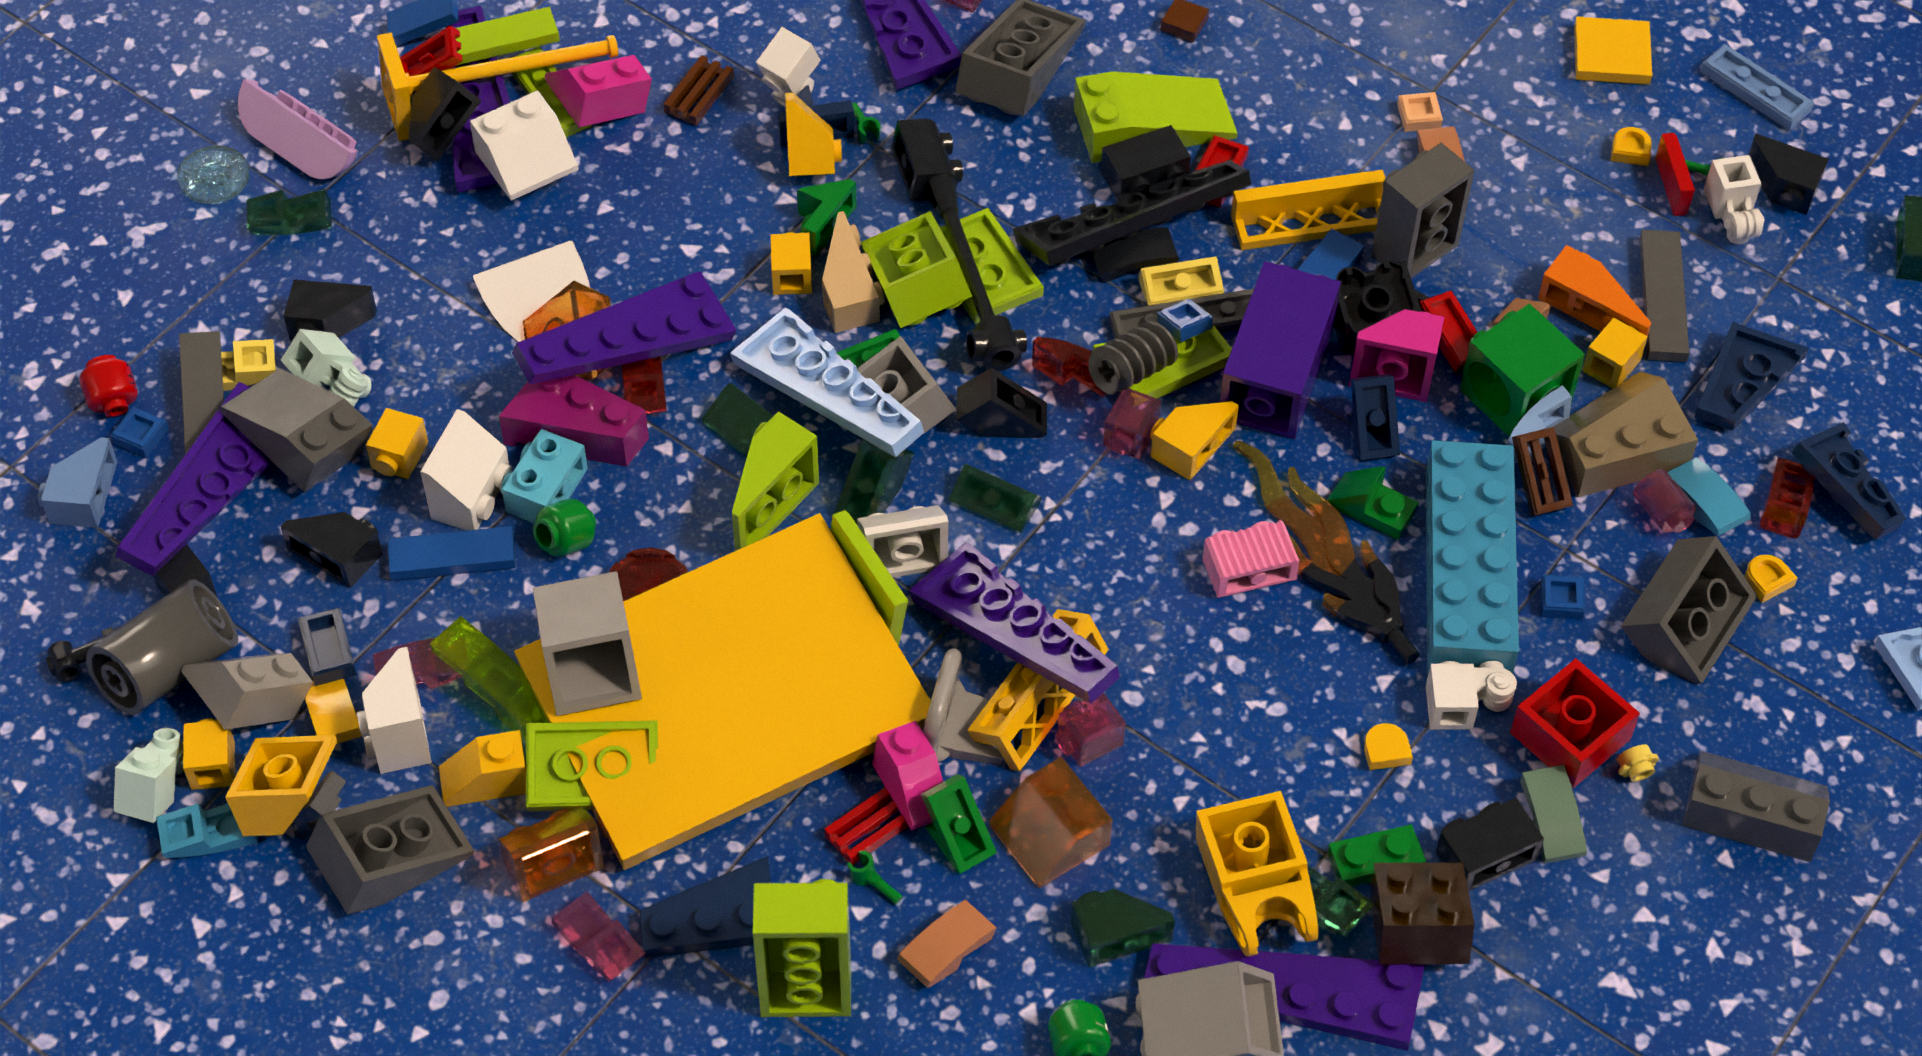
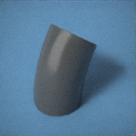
M192 579L90 647L86 653V664L91 678L106 699L120 711L134 715L139 714L186 681L187 678L181 672L184 665L215 661L236 647L239 639L235 625L223 604L208 587L198 580Z

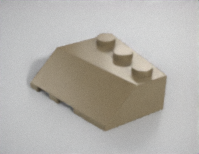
M1641 371L1573 413L1568 419L1553 426L1565 474L1577 497L1665 475L1664 473L1692 460L1698 442L1693 429L1665 378Z

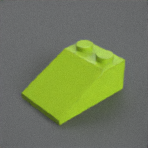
M931 211L861 242L864 252L870 258L874 274L881 285L882 291L900 328L907 325H917L923 322L929 315L943 309H953L959 306L963 300L972 297L957 258Z
M779 411L768 422L760 424L752 437L732 509L735 551L768 537L819 484L817 435Z

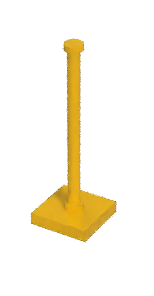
M392 33L377 35L382 90L398 140L409 139L411 116L410 96H413V91L419 89L429 73L409 77V74L404 72ZM610 35L606 36L603 41L442 70V72L460 83L605 55L615 58L618 57V46L615 36Z

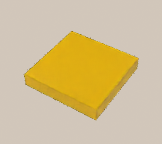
M1576 17L1574 23L1576 80L1650 85L1652 79L1650 21Z

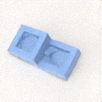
M1563 385L1542 398L1522 417L1511 433L1508 445H1513L1512 436L1553 427L1569 418L1572 397ZM1540 438L1539 441H1540L1541 449H1544V448H1545L1544 438ZM1528 441V442H1527V446H1528L1529 454H1530V456H1531L1532 453H1531V449H1530V445H1529V441ZM1514 449V464H1516L1518 461Z

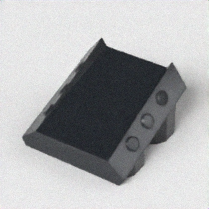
M1392 260L1380 262L1375 270L1365 273L1356 267L1343 268L1338 272L1336 280L1340 281L1341 285L1334 328L1339 341V349L1344 353L1355 350L1359 331L1404 309L1421 311L1406 261L1398 263Z

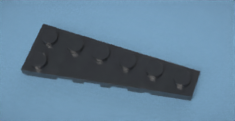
M1228 160L1180 175L1177 178L1152 184L1149 187L1150 193L1147 194L1123 193L1115 196L1116 203L1109 206L1096 207L1092 203L1079 207L1081 214L1061 220V217L1057 214L1013 228L1015 241L1049 266L1067 263L1072 256L1085 251L1099 250L1104 247L1105 243L1117 238L1134 236L1138 233L1139 229L1152 224L1166 223L1174 215L1184 211L1201 209L1205 206V203L1219 197L1233 196L1234 191L1251 185L1249 170Z

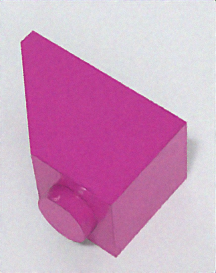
M916 721L877 734L872 765L911 831L933 823L921 794L942 783L943 779L937 755Z

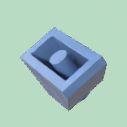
M101 437L50 468L47 481L40 485L38 492L39 506L44 508L50 524L98 528L118 462L109 438Z

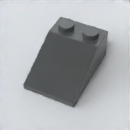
M278 369L220 408V412L304 492L363 453L372 424L345 398L282 369Z
M433 785L327 812L318 819L306 845L307 850L347 915L386 904L472 857L475 851Z

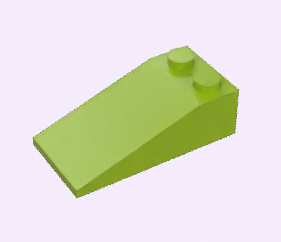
M1113 71L1075 77L1074 110L1092 163L1102 162V147L1172 125L1185 147L1210 143L1214 135L1227 140L1237 139L1238 133L1218 79Z

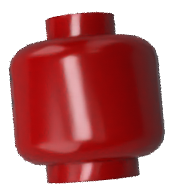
M102 355L89 360L85 364V369L80 373L79 383L87 407L93 412L104 413L106 417H117L126 413L129 410L128 406L137 399L138 389L131 367L126 361L117 359L114 355Z

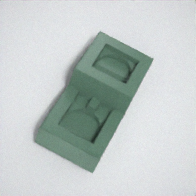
M1559 765L1522 772L1520 783L1533 816V823L1544 838L1540 850L1544 864L1586 856L1587 847L1583 827L1565 766Z

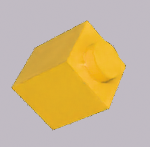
M789 232L785 234H770L773 295L812 294L809 233Z
M1613 317L1588 347L1582 371L1610 388H1615L1623 383L1641 361L1647 336L1640 333L1636 328L1626 325Z
M386 408L366 443L371 469H375L385 476L395 475L409 479L428 444L424 419Z
M208 718L196 723L184 724L183 769L191 790L231 786L235 779V740L231 729L225 730L217 719Z

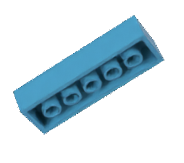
M1436 440L1431 442L1426 465L1427 673H1429L1431 664H1440L1445 661L1474 664V668H1478L1480 664L1487 661H1498L1503 664L1504 669L1512 674L1514 672L1519 654L1513 445Z

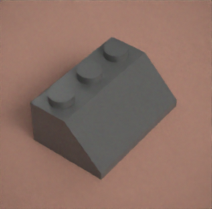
M1717 536L1677 539L1621 627L1643 657L1694 684H1702L1757 595Z
M1700 750L1682 826L1811 862L1823 836L1830 802L1828 786Z

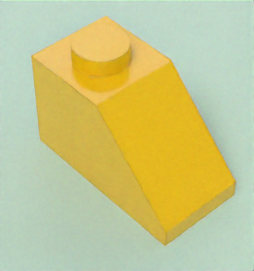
M785 93L789 176L835 174V163L842 162L841 139L834 140L833 128L794 93Z
M1229 401L1176 407L1166 419L1160 418L1150 432V439H1152L1150 457L1186 479L1191 480L1236 429L1239 405Z
M520 730L476 737L439 766L443 802L446 807L526 794V756Z

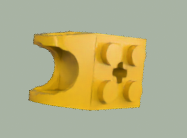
M1277 791L1197 810L1196 841L1220 911L1245 956L1258 955L1257 947L1259 944L1256 929L1263 922L1271 919H1281L1289 922L1306 942L1318 940L1317 915L1307 869L1308 863L1282 792Z

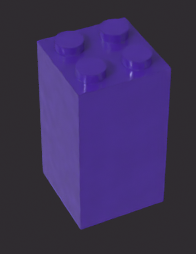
M1264 261L1222 377L1220 402L1233 401L1239 405L1237 424L1295 440L1334 329L1340 281L1330 279L1325 275H1314L1292 269L1284 264H1273Z

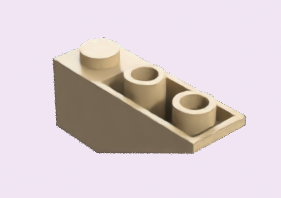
M840 211L837 214L822 278L823 304L835 333L880 322L879 305L885 303L880 283H873L871 279L873 272L870 258L867 253L861 254L860 252L861 241L858 229L855 224L849 225L844 211Z

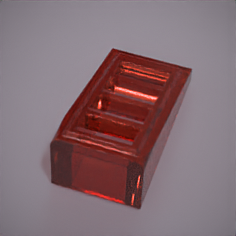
M1777 458L1760 520V527L1762 529L1794 539L1800 536L1808 517L1816 479L1813 475L1807 473L1800 463ZM1784 478H1788V479H1791V480H1795V481H1798V482H1802V483H1804V485H1803V484H1800V483H1796V482L1790 481V480H1787V479H1784Z

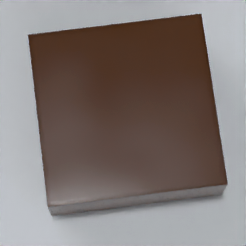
M1174 0L1161 20L1160 30L1194 42L1209 18L1210 9L1186 0Z

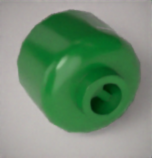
M568 498L548 505L539 511L533 526V535L541 549L552 556L564 557L591 545L595 536L596 520L592 511L578 499Z
M1074 999L1061 1004L1050 1016L1047 1027L1055 1056H1106L1109 1053L1111 1039L1104 1013L1097 1005L1084 1000Z

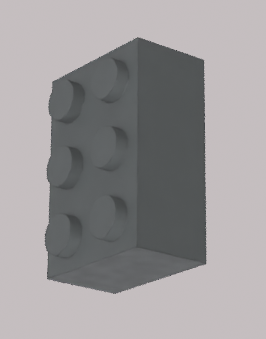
M1441 142L1429 151L1420 152L1413 162L1401 170L1396 169L1392 171L1383 182V193L1378 209L1379 215L1371 256L1379 263L1390 260L1397 263L1406 261L1412 278L1459 246L1475 170Z

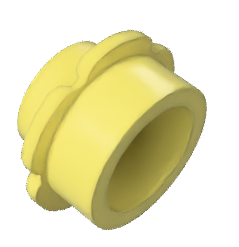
M1648 745L1634 746L1617 757V762L1620 766L1618 773L1624 778L1629 776L1632 782L1644 780L1655 773L1654 766L1658 762L1659 757L1657 754H1652Z

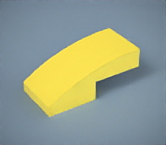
M273 339L233 341V351L221 352L224 391L233 390L238 382L247 386L253 385L276 371Z

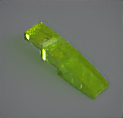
M462 616L456 619L430 643L432 652L463 676L464 685L495 708L496 717L513 731L520 730L523 739L526 740V723H548L521 667Z

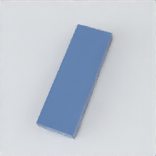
M1726 44L1706 59L1700 69L1702 74L1789 131L1812 111L1815 103Z

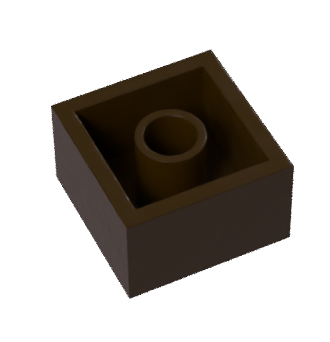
M1374 863L1370 906L1379 964H1469L1475 924L1463 863Z

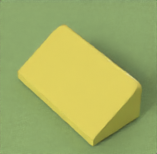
M1217 256L1141 268L1138 274L1139 284L1148 306L1225 293Z

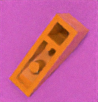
M1566 245L1543 275L1538 295L1539 300L1601 332L1614 317L1624 324L1636 328L1640 333L1648 337L1652 324L1651 321L1600 261Z

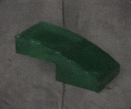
M325 189L288 199L283 190L247 199V229L252 234L290 235L332 227L331 198Z
M1308 865L1307 869L1318 926L1347 937L1372 909L1374 902L1338 877L1334 882H1331Z

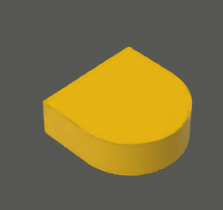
M1625 127L1618 130L1613 139L1610 161L1648 166L1652 146L1650 136L1644 130L1636 127Z
M1772 555L1754 557L1749 562L1745 573V579L1761 603L1794 587L1798 579L1781 559Z
M1382 723L1375 725L1368 731L1364 752L1369 770L1412 764L1413 755L1408 737L1401 728L1393 724Z

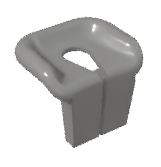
M949 649L942 661L923 733L934 749L938 762L950 757L1001 765L1003 757L998 748L974 742L967 731L990 699L966 692L958 678L962 662L961 652L957 649Z

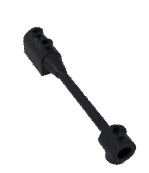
M930 119L897 120L891 148L910 201L929 200L940 218L944 220L980 322L976 324L974 329L968 330L966 334L968 358L971 362L983 361L986 369L993 368L996 371L1007 370L1016 365L1021 359L1022 353L1026 352L1027 337L1023 329L1013 330L1008 318L994 314L958 216L956 187L958 182H961L963 179V166L959 159H949L948 155H951L953 151L952 136L949 132L940 133L937 124Z

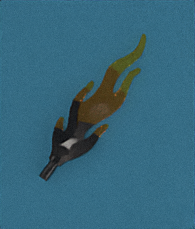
M1235 441L1234 448L1248 458L1257 469L1261 495L1266 509L1276 519L1283 521L1305 546L1310 560L1305 557L1298 544L1290 536L1300 561L1298 573L1311 585L1326 592L1322 601L1324 607L1341 621L1375 636L1382 643L1389 641L1406 664L1414 662L1420 653L1403 633L1404 624L1400 617L1397 583L1393 574L1373 552L1369 542L1366 540L1361 542L1360 553L1362 563L1372 579L1365 576L1361 571L1354 555L1349 530L1337 509L1302 482L1294 467H1289L1287 477L1290 490L1313 513L1314 517L1305 513L1284 492L1271 461L1253 446L1241 441Z

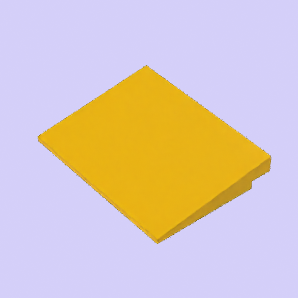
M820 513L623 601L642 699L557 716L541 639L514 651V655L548 723L658 721L656 762L649 764V730L610 732L576 747L585 753L588 760L587 770L580 778V781L594 805L592 812L605 838H608L623 870L631 868L874 753L877 734L916 721L921 730H923L931 701ZM609 746H620L626 749L632 760L629 772L615 779L604 777L597 769L599 753ZM612 751L602 758L601 766L606 773L617 775L625 770L627 759L621 752ZM568 753L578 774L583 767V760L577 754Z

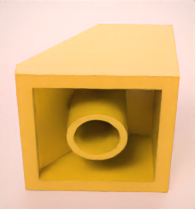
M335 735L255 738L225 796L243 836H272L285 833L309 801L337 743Z

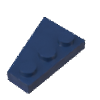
M1732 322L1694 417L1733 431L1805 359L1809 348Z
M1844 422L1799 442L1791 453L1801 463L1803 469L1810 475H1813L1829 492L1831 498L1842 505L1857 521L1859 527L1864 532L1870 534L1874 540L1897 530L1906 520V517L1884 483L1876 478H1872L1867 471L1865 465L1869 460L1862 449L1854 450L1849 443L1847 437L1851 432Z
M768 856L641 909L640 920L644 958L754 945V883H771Z

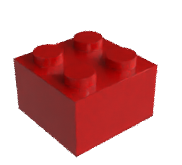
M1575 658L1517 706L1510 734L1548 767L1564 765L1571 787L1574 788L1631 740L1640 712Z

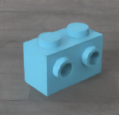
M541 429L533 442H528L523 448L520 462L515 470L508 472L503 479L501 494L503 495L506 513L535 523L536 516L542 508L570 498L588 469L584 445Z

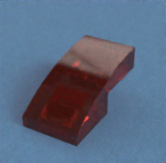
M1037 337L1033 341V367L1061 386L1073 377L1101 397L1107 394L1096 385L1089 371V358L1093 351L1053 338Z
M661 356L622 364L625 400L645 409L646 414L667 412Z

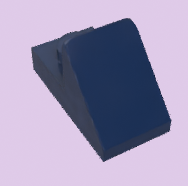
M806 85L800 91L797 97L833 128V139L854 137V110L851 100L814 105L809 85ZM786 108L778 116L780 147L788 146Z
M1383 374L1351 379L1353 413H1348L1347 418L1359 459L1367 460L1400 455L1394 376Z

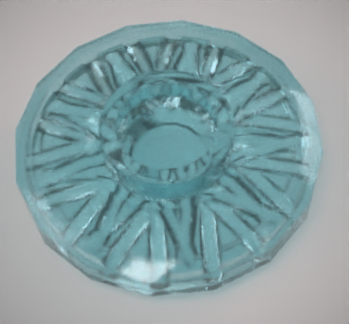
M207 146L195 150L183 160L178 168L177 181L182 193L189 199L203 204H218L234 198L243 191L249 181L250 170L245 157L236 149L226 146Z

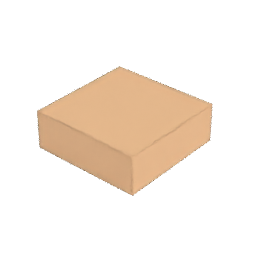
M1435 92L1398 96L1397 106L1404 132L1442 127L1443 118Z

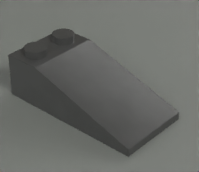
M1016 0L962 53L955 92L967 96L973 102L987 103L1001 108L1007 114L1024 116L1038 102L1084 29L1086 20L1031 0Z

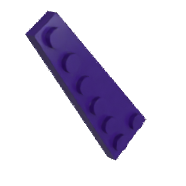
M860 0L896 90L960 67L961 53L925 0Z
M481 5L458 10L459 21L449 26L458 28L486 21ZM495 56L469 63H464L456 65L453 68L496 61L497 57ZM502 75L460 82L461 85L482 101L453 140L454 178L457 192L498 184L475 152L470 121L510 103Z
M700 271L516 343L512 354L531 385L730 341L737 330Z
M238 382L222 405L250 387ZM219 408L120 543L115 557L154 576L253 482L272 461L220 412Z
M967 542L961 545L909 590L913 603L1090 704L1120 678L1118 667L1114 662L1085 638L1074 633L1073 629L1062 619L1052 617L1046 612L1045 605L1036 598L1033 600L1022 592L1021 586L1012 578L1006 579L998 572L997 566Z
M1152 944L1144 979L1239 961L1274 974L1280 1022L1406 1051L1409 1049L1425 964H1379V960L1263 951H1258V955L1246 957L1242 950Z

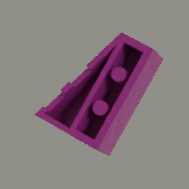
M575 375L531 385L527 381L499 415L504 445L516 447L517 443L527 444L528 442H533L539 431L543 429L584 445L586 460L625 467L628 466L649 439L645 409Z

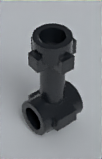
M110 627L102 630V638L77 648H73L72 644L68 641L53 643L48 648L47 654L49 657L46 658L52 676H56L61 682H71L77 679L82 672L80 664L86 662V653L90 647L119 627L114 629Z

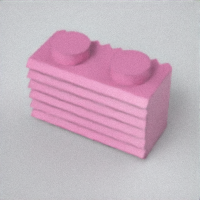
M1281 520L1277 523L1258 522L1246 530L1240 529L1237 532L1223 530L1205 539L1203 564H1205L1206 571H1208V576L1211 579V584H1213L1217 598L1297 580L1300 561L1285 524Z

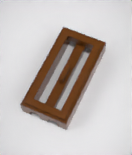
M701 55L665 101L664 113L697 126L734 78V68L727 65L723 69L720 62L714 60L712 64L708 63V57ZM714 76L717 77L715 82L705 93V95L702 97V99L699 101L696 107L692 110L691 113H689L688 110L691 108L695 101H698L700 99V97L704 93V89L707 87L710 81L714 78Z
M1549 427L1512 436L1530 516L1573 506L1555 428ZM1540 438H1544L1559 499L1556 502L1553 499L1548 479L1549 475L1539 441ZM1528 441H1529V445H1530V449H1531V453H1532V457H1533V461H1534V466H1535V470H1536V474H1537V478H1538V482H1539L1540 491H1541V495H1542V499H1543L1544 505L1541 504V500H1540V496H1539V492H1538V488H1537V483H1536V479H1535V475H1534V471H1533V467H1532V463H1531V458H1530V454H1529V450H1528V446H1527V442H1528Z

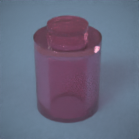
M1659 469L1650 473L1635 487L1633 496L1663 532L1674 531L1679 533L1688 528L1694 521L1695 504L1665 469Z

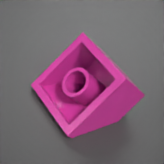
M635 55L545 73L544 78L578 127L645 113L652 78Z
M1404 309L1359 331L1348 387H1351V379L1391 374L1394 376L1395 396L1427 402L1444 317L1427 312Z

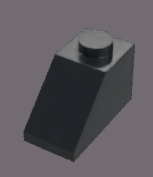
M434 67L412 97L408 141L438 162L482 100L459 82Z
M1756 133L1749 156L1761 181V188L1765 195L1774 204L1807 215L1821 184L1829 158Z
M294 279L283 317L290 341H293L300 329L330 332L340 338L374 318L377 309L372 286Z
M990 368L957 387L956 420L984 437L1042 438L1047 435V402L995 369Z
M346 512L287 520L281 525L287 550L349 588L382 556L378 538L379 533L375 526L365 519L361 518L358 520Z

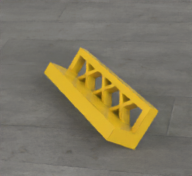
M1383 169L1234 191L1231 218L1241 250L1323 239L1331 229L1343 235L1376 231L1378 217L1365 219L1356 213L1359 209L1375 207L1377 215H1379L1378 209L1381 204L1383 182L1385 180ZM1332 213L1342 219L1339 223L1327 224L1319 220L1322 214ZM1288 219H1297L1305 225L1301 229L1291 230L1283 226L1282 223ZM1259 224L1268 230L1264 234L1248 236L1245 226Z
M1057 609L1052 615L1055 619H1062L1073 629L1074 633L1087 639L1089 643L1104 655L1109 650L1090 614ZM1017 662L967 731L974 742L996 746L1010 770L1020 772L1075 695L1064 688L1059 691V685ZM1045 698L1044 714L1039 721H1036L1037 706ZM1022 729L1021 745L1016 751L1011 741L1018 731Z

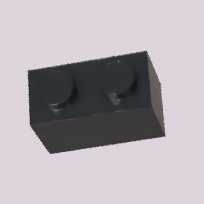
M1172 125L1102 147L1101 173L1115 196L1127 192L1147 194L1150 193L1149 187L1152 184L1189 173L1191 156Z
M1513 798L1502 804L1499 801L1493 802L1483 808L1478 815L1465 821L1459 818L1448 823L1440 833L1436 854L1441 862L1463 863L1468 891H1471L1538 860L1544 838L1518 799Z

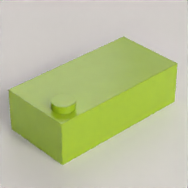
M820 879L813 883H754L753 942L761 1017L851 1016V948L848 883H837L830 879Z

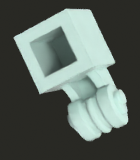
M300 329L281 359L282 363L293 375L319 387L330 388V392L345 398L353 407L358 402V398H365L371 391L370 378L362 374L355 367L353 361L356 357L334 333Z
M171 728L156 730L153 734V740L145 748L136 747L115 767L113 812L154 823L157 820L156 817L162 815L174 803L175 774L180 775L184 771L183 742L180 741V733L177 730Z

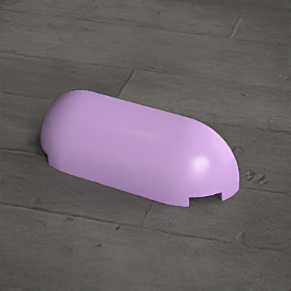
M243 80L238 95V111L245 129L255 139L313 178H332L343 173L351 166L358 150L354 149L357 142L350 135L288 93L279 90L276 96L259 87L257 81Z

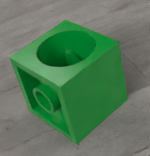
M1529 303L1517 312H1508L1497 325L1487 331L1481 330L1471 338L1468 344L1469 350L1466 363L1463 367L1460 391L1510 437L1522 417L1537 402L1562 385L1573 400L1585 353Z

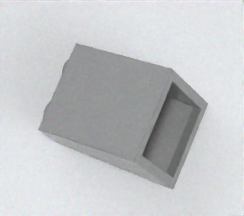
M617 571L533 587L542 650L556 715L559 716L642 699Z
M1236 961L1138 980L1139 994L1136 996V1009L1143 1024L1142 1056H1284L1273 973Z

